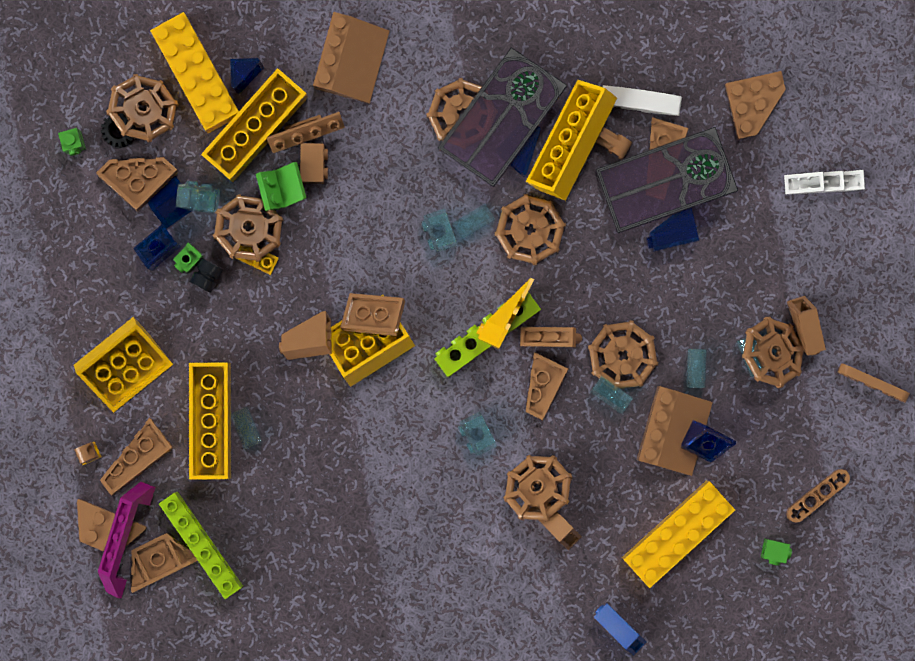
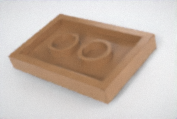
M350 293L340 328L343 331L397 336L405 300L399 297Z

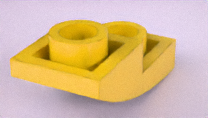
M240 246L239 251L253 252L252 247ZM268 253L259 262L249 259H236L271 275L279 258Z

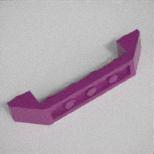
M139 482L120 498L98 569V574L106 592L117 598H122L127 582L126 579L118 576L117 572L138 504L150 506L155 491L154 486L144 482Z

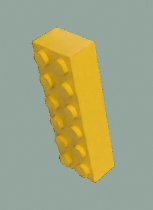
M183 12L151 29L150 31L205 131L209 134L229 123L239 110L185 13Z
M277 68L201 155L231 182H234L267 145V137L275 135L308 98L307 93Z
M577 80L526 182L541 192L566 201L617 97L606 88Z
M189 363V479H230L231 363Z
M706 480L631 548L622 559L651 588L729 517L735 509L713 484Z

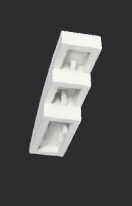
M603 85V88H606L617 97L613 107L645 113L679 116L681 96Z
M864 170L784 175L786 195L865 190Z

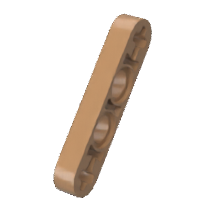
M841 363L837 373L857 382H863L866 386L875 390L878 389L899 401L906 403L910 393L846 364Z
M843 469L833 471L787 509V518L795 523L805 519L849 483V473ZM838 473L841 475L844 474V482L842 483L841 481H838L837 483H835V485L837 486V488L835 489L834 485L831 482H829V480L831 479L834 482L838 478ZM824 484L830 487V493L827 495H823L820 492V488ZM809 496L815 498V505L812 507H808L805 504V500ZM800 503L808 510L806 513L804 510L798 513L799 518L791 517L793 509L799 510L801 508L799 506Z

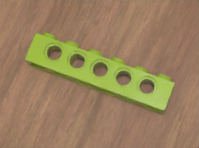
M529 292L521 304L523 313L515 316L507 334L541 310ZM491 313L482 319L483 324L492 316ZM473 325L466 331L468 334L465 337L461 338V336H458L451 341L452 346L447 350L443 347L435 353L437 357L434 359L447 377L491 347V345L478 339L479 334L476 332L480 326ZM468 339L476 341V347L472 350L467 349L465 346V342ZM458 350L461 353V358L458 361L451 360V351Z
M175 492L160 502V507L223 598L226 599L243 587L242 583L181 495Z

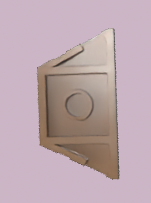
M78 499L79 541L104 551L115 513ZM133 521L126 546L144 532L147 526Z
M169 533L159 536L131 551V592L133 593L198 560L190 549Z

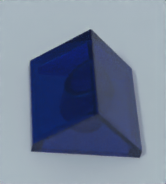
M258 58L230 59L231 87L239 95L264 69L262 62Z
M177 176L173 177L148 202L151 210L166 229L198 207Z
M161 224L133 249L145 267L153 271L177 251L181 245L166 227Z
M693 420L681 443V448L711 463L733 447L736 441L707 425Z

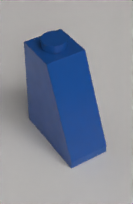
M609 604L602 605L597 609L594 618L633 656L647 643Z

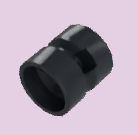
M201 258L197 266L199 271L193 273L189 282L211 293L216 284L214 280L219 279L223 269Z

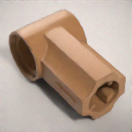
M605 127L602 128L596 140V143L606 148L610 154L614 153L619 156L618 159L623 160L632 145L629 139L619 134L616 135Z

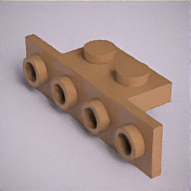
M340 112L323 118L317 115L284 127L285 131L269 136L267 140L272 152L276 153L343 129L345 126Z

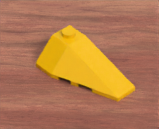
M530 278L485 324L481 323L476 332L479 334V340L497 349L500 348L534 279Z

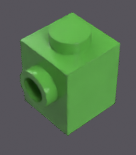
M78 128L58 133L63 152L73 156L80 154L82 150L86 149L82 133Z
M764 538L761 558L768 559L770 564L780 566V563H786L787 559L790 560L792 554L790 544Z

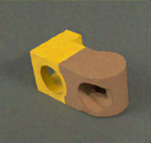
M90 442L74 449L80 464L86 465L101 458L95 442Z

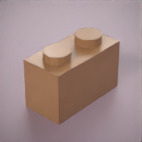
M301 143L300 176L303 184H325V179H328V168H325V160H328L329 153L328 149H325L324 144Z

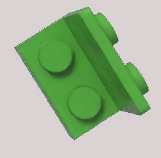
M297 162L290 163L274 171L256 174L265 211L282 209L306 199Z

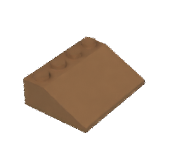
M333 12L315 76L314 88L370 104L390 31L357 18Z
M657 386L637 460L692 476L713 402Z

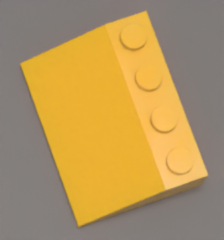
M342 320L331 327L332 354L330 356L350 387L415 347L401 322L397 336L343 331L340 328Z
M133 316L75 363L74 368L76 374L114 413L171 367L173 363Z

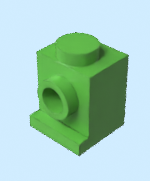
M187 243L173 259L176 262L174 266L181 273L185 271L189 274L204 256L190 243ZM185 256H189L190 258L189 262L187 263L183 261V258Z

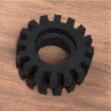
M123 113L118 114L126 125L129 121ZM110 116L104 119V124H101L103 139L113 147L126 148L127 145H131L132 141L136 139L126 135L120 138L115 137L112 129L116 124ZM132 125L131 129L136 130L137 128L135 125Z

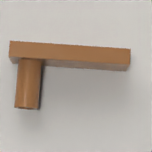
M521 327L520 346L576 347V344L582 341L581 334L576 333V328Z

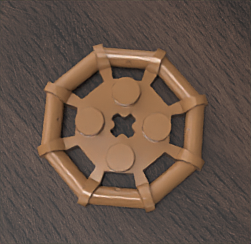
M133 74V77L111 88L112 93L106 113L121 131L122 136L126 135L152 142V139L174 128L173 122L178 101L174 100L162 80L157 81ZM141 84L154 88L153 90L149 89V91L144 90V88L141 87ZM133 85L136 88L128 93L124 91ZM157 92H160L166 101L162 102ZM119 97L124 98L123 107H117ZM139 104L146 105V111L139 110ZM162 108H168L166 118L161 116ZM123 113L129 122L125 125L118 114ZM156 122L161 124V126L151 131V125ZM132 125L138 128L144 127L145 132L131 129Z
M459 78V80L435 90V96L426 116L434 128L437 140H444L459 119L457 111L466 110L474 97L463 94L464 88L478 93L482 86ZM459 88L458 95H454L451 98L445 95ZM483 98L487 110H482L477 100L469 111L468 116L463 119L455 132L461 134V139L451 136L447 143L466 149V147L483 140L492 128L495 117L498 114V110L495 108L492 100ZM442 99L446 102L443 112H437ZM482 115L488 116L484 128L479 126ZM443 117L447 128L442 130L437 118ZM476 129L479 132L466 139L465 134L469 131Z
M238 194L225 206L216 210L217 217L213 238L221 244L230 255V258L249 259L259 262L261 258L273 249L280 247L283 217L279 216L275 210H269L266 212L271 218H264L261 212L262 209L265 210L262 198ZM244 204L257 205L258 207L257 209L246 208ZM239 206L240 209L237 213L233 215L229 213L233 208ZM224 219L230 221L229 229L223 230ZM247 223H250L251 227H254V229L250 230V232L246 231V229L243 228V226H246ZM268 225H274L273 236L267 234ZM226 236H231L233 242L236 243L234 247L226 240ZM266 240L269 242L261 250L258 249L257 245H260L262 241ZM240 246L252 247L253 252L239 251Z
M524 194L523 197L501 208L499 223L494 234L497 236L509 259L513 258L537 265L538 262L560 251L559 246L566 223L563 222L558 214L553 201ZM530 204L543 207V210L541 212L530 210ZM524 205L525 211L516 216L512 213V211ZM547 211L550 213L555 224L550 225L547 218L544 216ZM510 217L513 219L511 229L505 230L507 219ZM532 224L536 232L528 235L525 227H529ZM550 229H556L553 242L547 240ZM511 234L516 243L513 248L506 238L507 235ZM543 244L549 247L536 255L535 249ZM519 247L530 249L531 255L517 252Z
M765 317L763 321L746 330V341L742 359H745L757 382L762 381L777 388H783L784 384L801 375L804 348L793 330V325L773 320L771 317ZM766 328L767 334L761 336L759 332ZM774 328L782 330V334H777ZM755 340L757 344L754 347L755 352H752L753 341ZM772 349L777 350V357H775V355L772 354ZM795 353V359H794V363H793V362H792L793 359H791V355H793V354ZM753 357H757L762 366L761 369L758 368ZM788 368L790 372L783 375L782 371ZM772 371L775 372V377L765 374Z
M632 320L603 325V329L591 345H588L593 370L591 373L612 387L614 391L636 386L642 387L647 377L659 363L656 358L654 336L649 335L634 324ZM626 330V336L614 337L612 333ZM631 332L641 337L643 341L640 343L630 337ZM608 335L611 339L605 348L599 347ZM646 344L649 359L643 358L641 347ZM627 351L628 359L619 360L620 355L618 352ZM597 352L603 353L605 364L602 366L599 365ZM641 363L647 364L640 375L635 372ZM606 368L610 369L612 372L616 374L615 379L611 378L603 371ZM632 374L634 378L620 381L621 375Z
M527 455L524 461L507 473L506 493L503 498L516 512L518 519L522 521L524 519L549 521L551 516L570 502L568 498L572 474L565 470L554 455L551 457ZM535 464H546L542 469L535 467ZM529 466V469L523 475L519 476V474ZM553 467L560 474L555 478L550 473ZM515 480L519 483L517 491H514ZM558 483H562L561 495L557 493ZM535 484H542L539 491H533ZM521 497L525 502L522 508L515 499ZM554 498L558 500L548 510L546 509V505ZM530 507L540 508L541 512L528 511Z

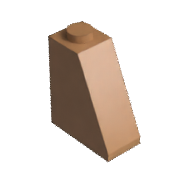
M805 296L787 301L804 352L807 355H817L820 351L826 350L817 308Z
M326 311L320 312L281 335L279 350L287 360L332 354L331 318Z
M549 503L546 505L547 510L551 507ZM531 507L529 509L530 512H541L540 508ZM558 512L551 516L549 521L539 520L568 550L582 537Z

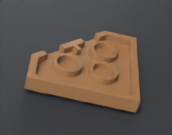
M781 71L725 84L737 139L756 136L786 90Z
M164 157L156 159L136 158L120 161L112 159L99 169L96 174L131 207L139 212L178 173V170Z

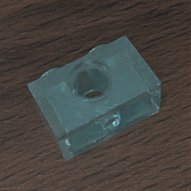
M186 181V184H178L176 207L204 213H215L218 209L220 190L212 189L213 185L209 184L198 186V182Z
M445 209L423 216L424 221L421 224L424 232H429L431 239L427 241L430 250H435V253H439L457 246ZM436 227H441L444 230V234L437 237L433 234V230Z
M481 412L460 421L461 425L458 426L462 437L467 436L469 443L466 445L471 454L475 453L476 456H479L497 447ZM474 429H479L482 432L481 439H472L471 432Z

